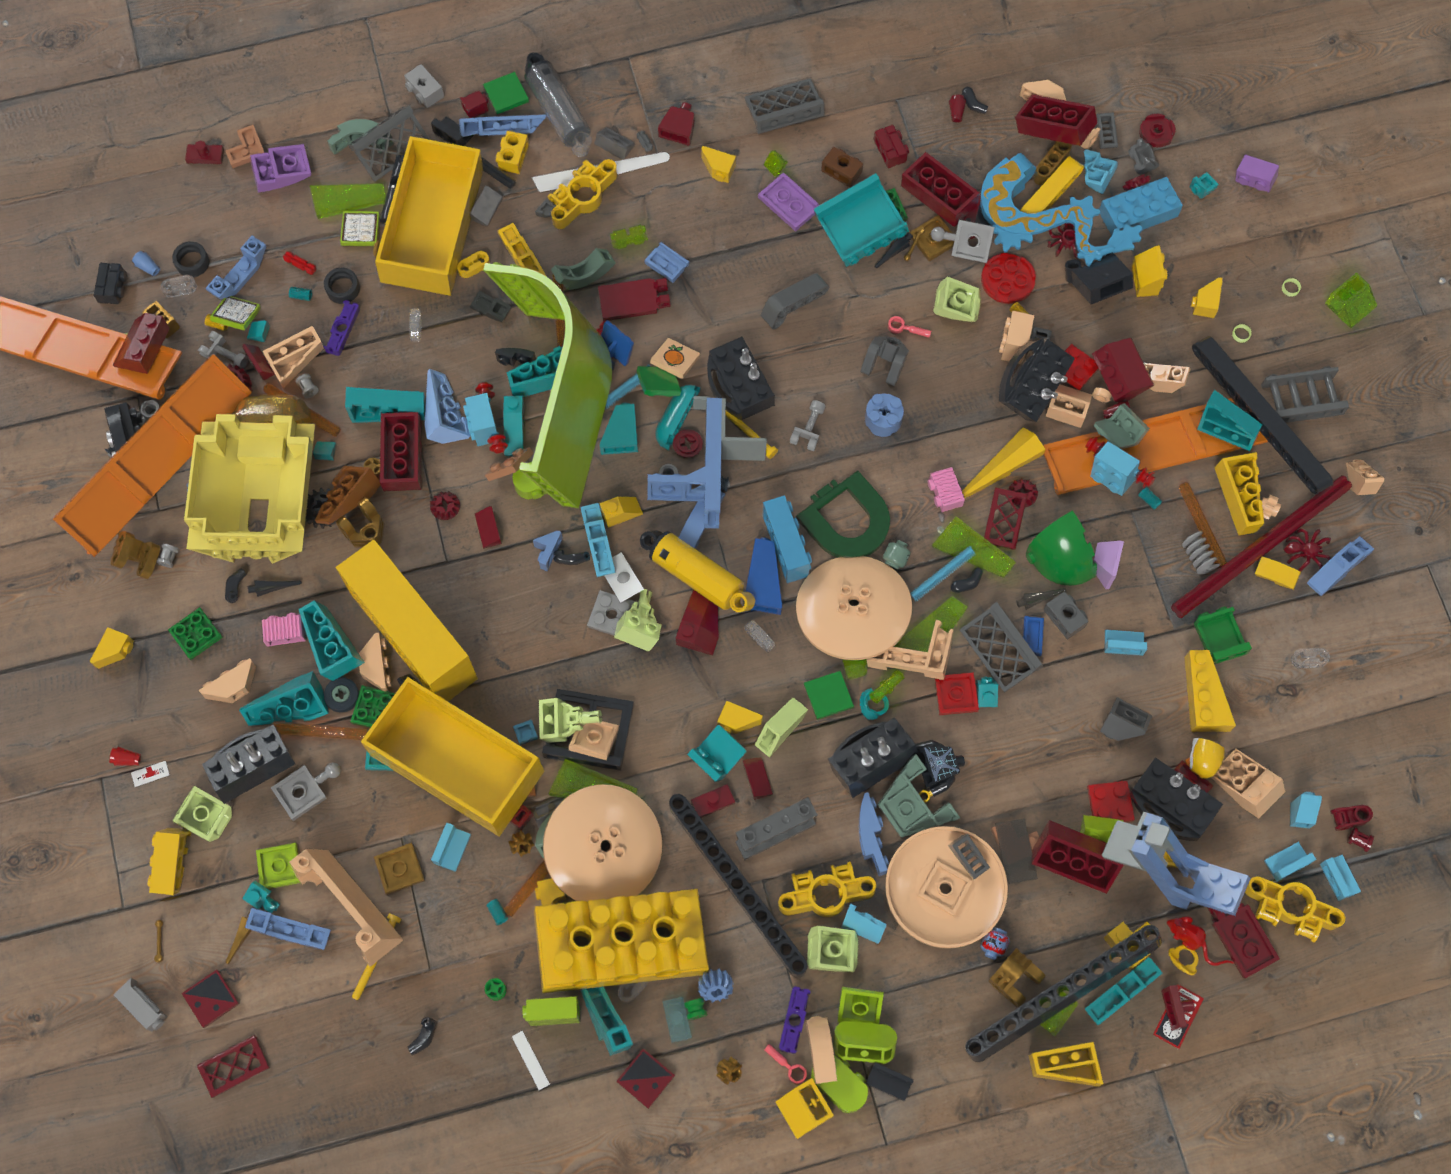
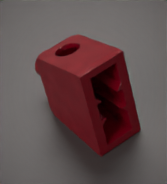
M683 102L680 108L670 107L658 126V137L690 146L695 125V113L690 111L692 106L687 102Z

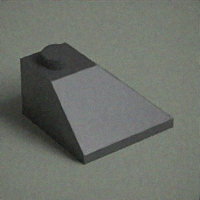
M1117 697L1100 732L1104 733L1106 737L1117 741L1145 735L1152 715Z

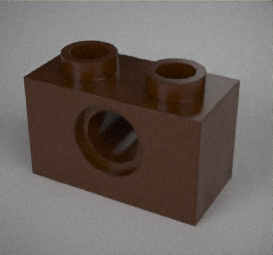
M833 146L822 161L821 171L851 188L862 174L863 163L858 158H853L846 154L844 150Z

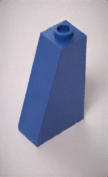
M755 538L745 591L752 593L755 598V605L751 610L781 615L782 601L774 541L768 538Z

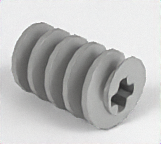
M1203 531L1190 535L1182 543L1183 548H1187L1186 554L1190 555V561H1194L1193 567L1197 568V574L1209 573L1220 566V564L1214 565L1217 557L1210 558L1214 553L1213 551H1207L1210 544L1203 545L1207 539L1205 537L1199 538Z

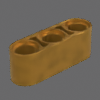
M1057 141L1036 167L1034 182L1037 185L1042 186L1070 154L1072 144Z

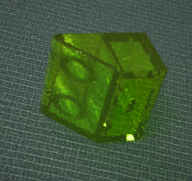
M1357 272L1334 290L1325 302V305L1350 328L1377 307L1370 285Z

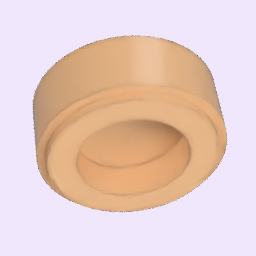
M1095 388L1092 394L1094 399L1101 402H1109L1112 396L1110 391L1103 388Z

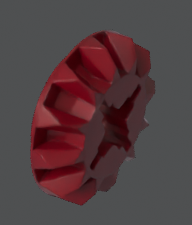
M1143 174L1126 181L1125 185L1122 186L1123 190L1128 191L1149 182L1151 179L1150 175L1146 176Z
M693 430L680 431L673 439V449L677 455H681L683 458H693L696 454L699 455L703 446L701 436ZM686 438L689 443H693L691 444L690 450L687 448V446H683L685 445Z
M1021 478L1017 481L1014 480L1008 490L1020 492L1023 487L1026 492H1029L1026 493L1028 497L1025 507L1033 505L1038 497L1036 484H1033L1030 479L1023 480ZM1015 498L1012 500V503L1020 507L1022 499Z
M441 491L440 494L434 495V498L430 501V510L437 519L450 520L458 514L460 501L456 494L454 495L450 491ZM443 500H445L446 503L449 504L447 505V511H445L443 507H440L441 505H443Z

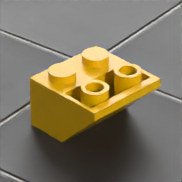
M1155 246L1134 256L1131 268L1136 297L1157 296L1161 288H1163L1164 281L1167 279V269H1164L1163 266L1164 253L1161 252L1160 246Z
M812 1078L775 1102L796 1139L834 1116Z

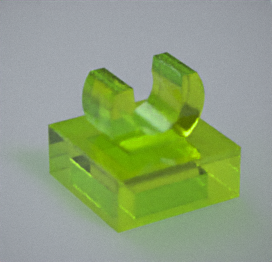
M774 150L769 153L763 165L775 177L781 173L788 162Z

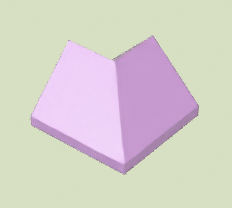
M1124 541L1100 542L1097 544L1093 563L1097 564L1096 576L1105 589H1110L1116 578Z

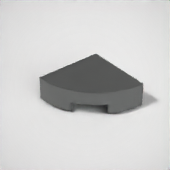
M545 199L535 211V214L545 218L552 217L551 212L556 205Z

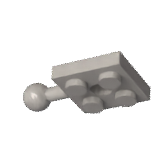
M959 220L956 234L945 232L941 227H935L931 231V237L934 241H942L943 239L954 241L952 256L987 263L995 227ZM971 236H975L978 239V244L974 247L970 246L968 242Z
M621 572L617 577V581L619 583L628 582L630 574L628 572ZM600 590L587 627L614 636L617 622L626 610L631 609L635 601L626 599L620 603L616 594ZM615 610L617 616L614 619L607 618L608 611Z
M329 763L323 773L313 778L304 765L272 786L271 789L294 821L327 799L319 784L328 778L338 777L341 768L337 763ZM296 789H304V794L302 797H294V792Z

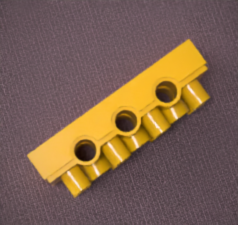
M698 889L669 893L657 892L649 895L629 897L619 896L606 900L574 901L566 904L535 906L534 908L542 994L699 976L709 970ZM656 928H667L671 936L667 938L659 936ZM625 932L629 935L630 940L620 942L615 937V933ZM577 936L586 937L589 944L585 947H579L574 943L573 938Z

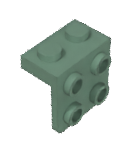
M1120 404L1111 418L1094 423L1097 432L1120 449L1138 445L1150 429L1125 404Z

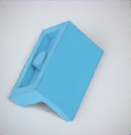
M1105 630L1104 653L1143 656L1147 651V642H1144V632Z
M446 822L431 861L438 866L456 872L471 834L456 829L454 825Z
M1297 842L1264 860V862L1278 882L1311 864L1316 858L1313 853L1307 855L1300 843Z
M1343 855L1329 858L1320 864L1338 901L1361 892Z

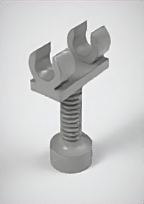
M211 331L208 335L210 340L214 342L210 349L201 345L197 350L205 358L219 353L234 361V366L237 365L240 369H244L249 361L248 356L242 353L236 355L223 348L222 346L226 341L222 335L215 331Z
M816 400L812 401L809 408L812 413L805 429L795 427L790 443L797 445L799 438L803 437L809 439L807 449L815 450L819 435L811 432L818 415L823 414L826 408L824 403Z

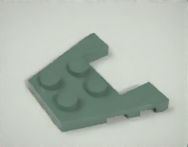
M916 754L912 755L877 804L901 838L960 818L949 802L932 814L910 783L912 779L926 770Z

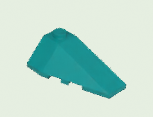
M313 671L290 680L239 709L248 726L272 724L276 721H285L287 723L300 719L311 721L329 713L324 700L322 685Z

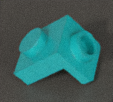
M1206 172L1199 178L1195 176L1189 187L1195 195L1202 199L1214 191L1219 184Z
M982 677L981 680H976V685L978 686V707H998L997 681L993 680L992 677Z

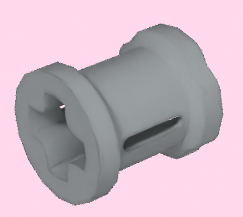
M303 374L295 381L297 386H300L304 398H311L319 391L318 387L312 383L310 374Z
M162 544L163 550L156 562L161 566L172 568V562L179 549L169 544Z

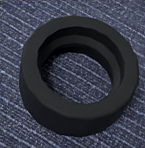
M193 241L178 245L172 255L174 266L184 277L193 278L202 275L208 269L210 263L209 256L204 247ZM191 252L200 253L201 259L196 265L191 267L181 265V259L184 255Z
M335 268L324 279L326 294L335 303L344 304V300L351 302L360 292L358 278L348 268ZM340 278L350 279L352 287L347 292L338 294L332 291L331 286L336 280Z

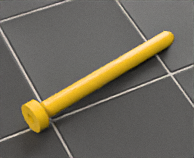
M725 410V416L750 438H761L742 420ZM767 444L766 457L771 459L776 455L778 449Z
M390 913L387 916L388 922L393 928L396 923L400 924L402 920ZM377 962L371 967L367 964L352 994L353 999H360Z

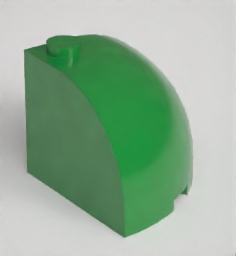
M1073 510L1040 532L1029 544L1026 551L1028 562L1033 564L1045 578L1060 585L1073 586L1083 584L1096 577L1097 564L1093 563L1092 559L1095 556L1091 542H1086L1084 535L1086 531Z

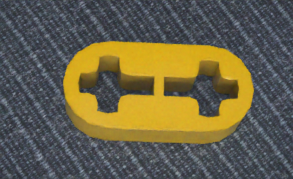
M478 251L461 260L457 265L459 275L463 278H469L484 269L485 263L490 264L489 256L484 251ZM463 267H466V268H468L469 270H468V271H465V270H463Z

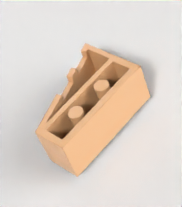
M311 326L264 350L263 353L284 389L324 347L315 329Z

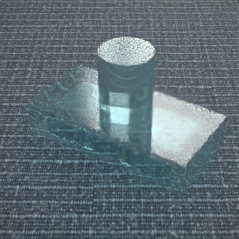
M683 997L662 1001L671 1042L675 1043L691 1039L692 1036Z

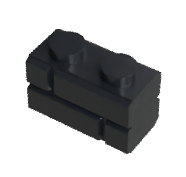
M99 263L93 295L98 303L119 304L120 298H123V282L127 280V272L121 264Z

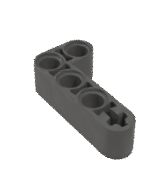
M815 273L772 295L766 301L761 317L773 330L777 329L783 324L787 314L823 296L829 290V285L818 273Z

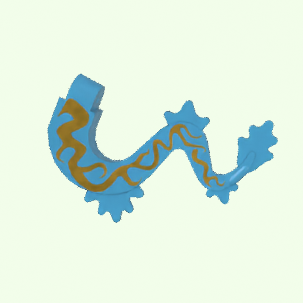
M1022 153L1015 155L1010 160L1007 158L1003 159L987 173L983 182L980 202L981 211L987 222L995 227L994 234L998 236L995 238L994 243L996 245L1001 243L1003 245V252H1008L1011 247L1019 250L1021 248V241L1032 243V235L1043 233L1065 223H1072L1074 225L1076 248L1079 252L1077 258H1083L1087 266H1090L1094 260L1100 261L1103 255L1133 250V243L1141 241L1139 234L1142 231V226L1131 227L1126 224L1122 231L1114 229L1107 245L1098 247L1090 245L1088 241L1093 225V217L1100 214V210L1092 206V196L1082 200L1071 197L1070 205H1063L1038 213L1027 214L1019 211L1014 206L1012 200L1025 189V183L1031 179L1036 170V167Z

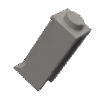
M130 978L114 994L144 1028L151 1032L162 1027L165 1023L164 1020L168 1017L137 986V980Z

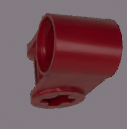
M1367 805L1340 807L1330 811L1334 816L1335 831L1363 826L1373 817V811ZM1358 811L1365 815V820L1358 817Z

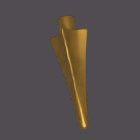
M249 914L247 917H241L238 931L226 959V964L231 962L242 943L252 931L245 928Z

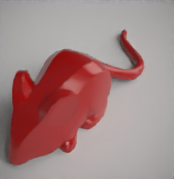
M1185 916L1167 921V925L1174 934L1173 938L1176 940L1181 939L1183 941L1182 944L1186 948L1194 951L1202 946L1204 958L1208 964L1218 966L1224 963H1234L1231 960L1210 961L1205 941L1206 932L1203 928L1191 924L1193 921L1191 917Z

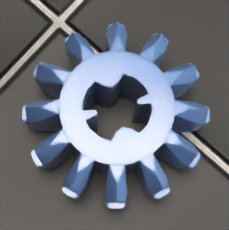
M718 968L716 971H713L711 969L709 973L703 972V976L699 977L698 989L705 1001L711 1000L713 1003L715 1000L721 1002V999H728V995L732 994L733 980L731 975L727 973V970L721 971Z

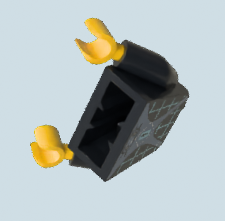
M934 740L916 744L919 759L926 768L921 774L926 789L930 788L929 791L922 790L919 792V796L923 793L928 795V798L923 800L924 803H927L931 796L935 797L947 791L955 782V776L960 773L959 767L965 765V759L962 755L955 756L952 747L944 746Z

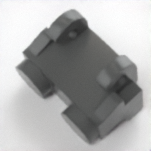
M1143 138L1138 139L1137 144L1131 146V149L1128 150L1131 158L1136 161L1134 168L1137 174H1145L1159 167V163L1153 153V147Z

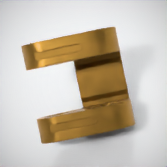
M366 497L358 502V506L370 523L364 526L359 534L344 516L335 521L342 534L354 547H364L373 539L378 545L382 542L384 522ZM375 534L374 537L368 538L369 535Z
M127 531L119 532V537L115 542L116 546L113 547L114 552L110 564L122 569L127 560L139 562L136 572L137 576L149 579L160 552V545L153 542L144 543L136 539L134 534Z
M1016 948L989 979V983L1013 1005L1019 1008L1026 1001V998L1012 985L1023 973L1036 984H1040L1046 976L1030 959L1026 958Z

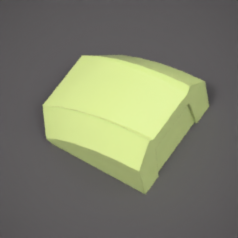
M950 277L942 280L936 290L934 313L961 321L975 322L978 320L981 303L980 289Z
M193 786L172 822L211 842L221 836L232 817L231 806Z
M825 926L812 927L808 934L806 961L809 969L855 972L858 964V937L856 931Z

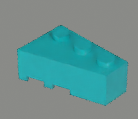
M1214 390L1207 402L1197 430L1251 451L1262 424Z

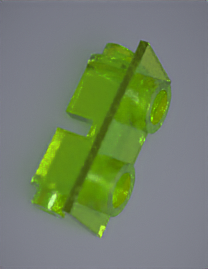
M640 224L628 227L630 234H626L625 228L613 231L610 234L613 248L623 249L629 244L639 245L643 244L645 240H649L647 235L643 234L646 233L645 225L641 226Z
M1062 991L1059 996L1065 997L1067 994ZM1074 1002L1040 1024V1026L1056 1037L1079 1003Z

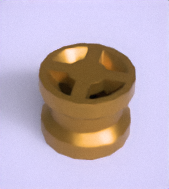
M377 458L367 459L363 467L371 468L380 480V460Z

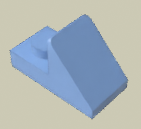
M555 531L533 540L534 547L543 550L538 557L540 569L548 572L555 557L554 551L558 550L563 539L561 531Z

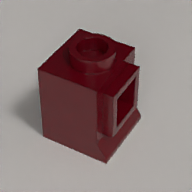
M480 90L465 97H460L461 106L468 118H476L488 112V98Z

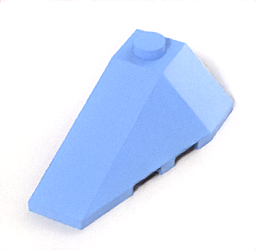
M429 369L427 374L425 407L427 439L441 444L468 439L470 432L467 419L461 416L459 411L461 407L459 403H455L452 397L453 390L446 375Z

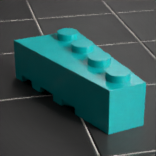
M346 387L345 408L352 423L381 422V414L419 412L421 421L425 420L426 397L424 392Z

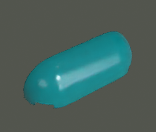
M695 385L680 387V396H673L655 431L656 440L664 449L670 450L674 437L679 433L693 406L694 396H698L701 391L700 387Z

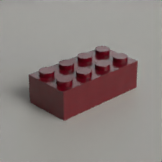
M1034 94L1030 96L1015 116L1019 134L1077 146L1083 144L1098 123L1095 106Z
M927 152L902 173L901 187L953 227L978 205L980 192Z
M419 412L381 414L380 484L383 491L421 490L422 421Z
M1051 820L1046 824L1032 849L1033 865L1106 894L1124 864L1102 857L1106 842Z

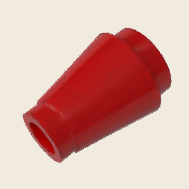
M118 746L117 748H112L109 763L114 764V766H139L141 754Z

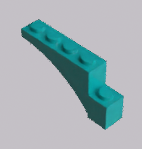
M604 986L580 989L599 1041H605L609 1055L612 1056L630 1049L633 1043L626 1024L622 1022Z

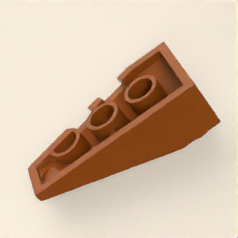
M344 466L333 479V489L328 491L326 495L328 500L322 504L315 519L316 523L331 524L356 508L358 502L364 497L367 499L371 498L381 485L372 469L369 467Z

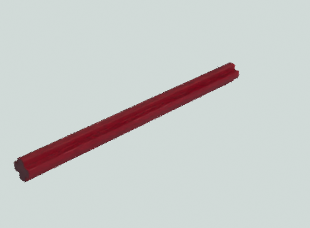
M1344 475L1338 477L1333 481L1332 486L1312 497L1173 603L1171 606L1172 611L1176 613L1177 617L1183 618L1349 491L1352 483Z

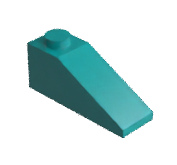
M504 396L503 420L504 436H506L504 442L508 444L504 451V456H513L512 453L519 448L524 449L525 404L523 396Z

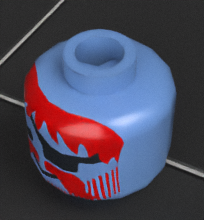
M994 927L982 938L980 947L985 952L986 957L996 960L997 957L1005 956L1010 939L1006 931Z

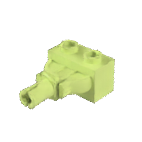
M647 589L640 591L639 601L634 602L631 609L626 610L619 619L614 638L646 651H650L657 643L661 630V624L657 623L654 616V609H651V591H648V594Z
M558 698L539 700L540 739L547 743L567 741L568 736H571L578 730H583L585 724L601 723L602 718L599 717L602 716L601 710L582 712V707H574Z

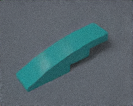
M1148 957L1085 1008L1086 1012L1097 1025L1101 1024L1162 975L1163 972Z

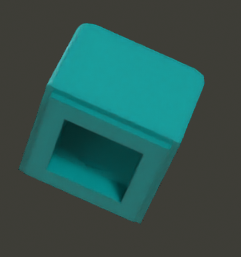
M268 321L252 322L247 339L265 342L270 328Z
M317 441L313 450L314 458L317 460H334L336 442Z

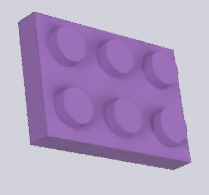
M782 173L758 194V198L795 232L815 215L814 208L819 206L812 197L785 173Z

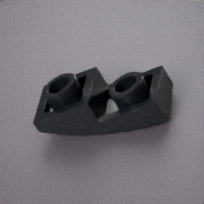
M501 348L495 351L497 361L506 366H514L516 360L521 364L531 363L536 360L535 352L527 349Z

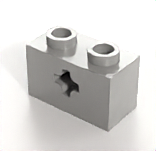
M421 64L404 75L407 90L410 93L413 92L417 101L420 104L423 103L427 108L444 97L441 85Z

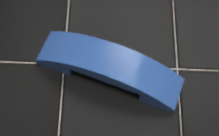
M721 492L720 504L725 497L723 492ZM698 501L679 536L680 539L695 549L705 530L704 502Z
M251 908L245 928L255 932L325 950L331 930L312 924L308 925Z

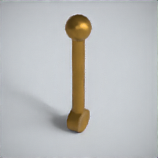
M924 227L918 228V234L910 250L904 256L905 261L911 259L910 255L920 236L925 233Z
M157 920L155 922L157 927V955H155L154 961L161 963L163 961V956L161 955V927L163 926V921Z

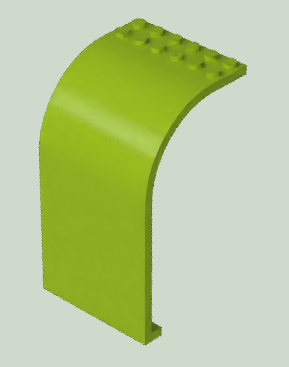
M493 262V264L485 263L483 271L526 316L565 320L563 348L532 464L521 462L519 470L561 506L579 508L612 381V362L609 350L598 331L548 277L537 271L522 268L515 264L506 266L498 262Z

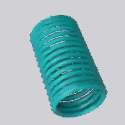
M291 286L289 298L310 301L312 290Z
M1148 487L1138 494L1153 510L1162 503V500L1153 494Z
M498 899L487 903V909L493 916L492 918L496 925H501L508 920L507 914Z

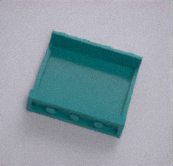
M877 174L870 176L814 208L818 221L846 267L856 264L861 258L872 255L875 250L888 246L891 241L902 238L909 232L907 223L903 221L883 188Z

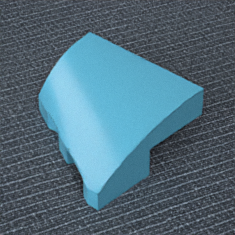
M1085 149V183L1091 189L1103 194L1118 167L1117 161L1102 158L1098 152Z
M850 904L841 928L854 930L857 935L879 944L887 924L875 919L868 913L856 911V906Z

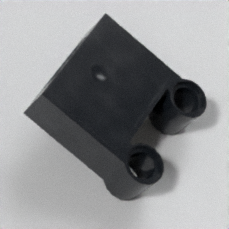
M1114 253L1103 255L1100 261L1094 262L1090 266L1081 267V262L1077 259H1071L1065 263L1066 281L1073 284L1090 305L1133 288V273Z

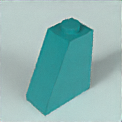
M621 403L615 406L600 442L601 455L638 452L634 404Z

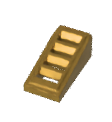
M157 301L142 312L143 314H153L156 312V315L163 316L170 328L165 338H169L180 329L175 319Z

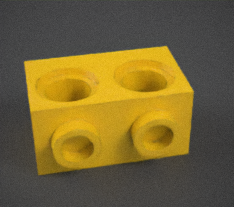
M511 131L506 132L505 137L501 139V150L496 154V162H498L500 170L520 174L529 147L528 135Z

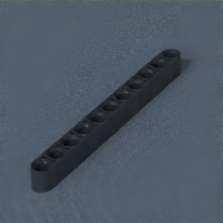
M1207 336L1194 343L1192 350L1195 356L1239 408L1262 424L1261 434L1313 494L1317 495L1332 486L1333 479L1218 343L1211 336Z
M681 794L673 795L669 800L671 813L788 972L796 978L804 976L807 971L805 958L688 800ZM681 801L684 805L682 808L676 809L673 807V803ZM687 817L695 819V822L691 825L686 824L684 821ZM700 832L707 835V838L703 841L696 838V835ZM712 848L719 851V854L715 857L708 854V851ZM724 864L731 867V870L727 873L720 871V867ZM739 880L743 886L740 889H734L732 883ZM746 897H753L755 903L748 906L744 903V899ZM764 913L767 919L764 922H759L756 919V915ZM775 929L779 932V936L774 939L770 938L768 931ZM782 946H789L791 953L783 955L780 952V948ZM800 962L803 964L804 969L796 972L793 970L792 965Z
M1153 925L1144 926L969 1039L965 1049L970 1058L975 1062L986 1060L1158 949L1162 944L1158 928ZM1149 935H1156L1154 940L1146 939ZM1132 946L1139 947L1137 951H1129ZM1115 957L1121 958L1117 963L1111 962ZM1098 968L1104 969L1101 974H1095L1094 972ZM1079 980H1086V983L1084 985H1077V982ZM1062 991H1069L1067 996H1059ZM1045 1002H1051L1048 1008H1042ZM1028 1013L1034 1014L1031 1019H1024ZM1011 1024H1015V1025H1016V1027H1015L1014 1030H1012V1031H1008V1030H1007V1028H1008L1009 1025H1011ZM992 1036H999L997 1041L990 1042ZM975 1047H981L978 1053H972Z

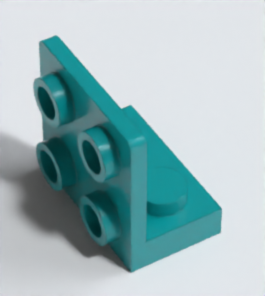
M717 725L698 748L691 749L687 755L716 782L724 779L745 755L747 750L721 725Z

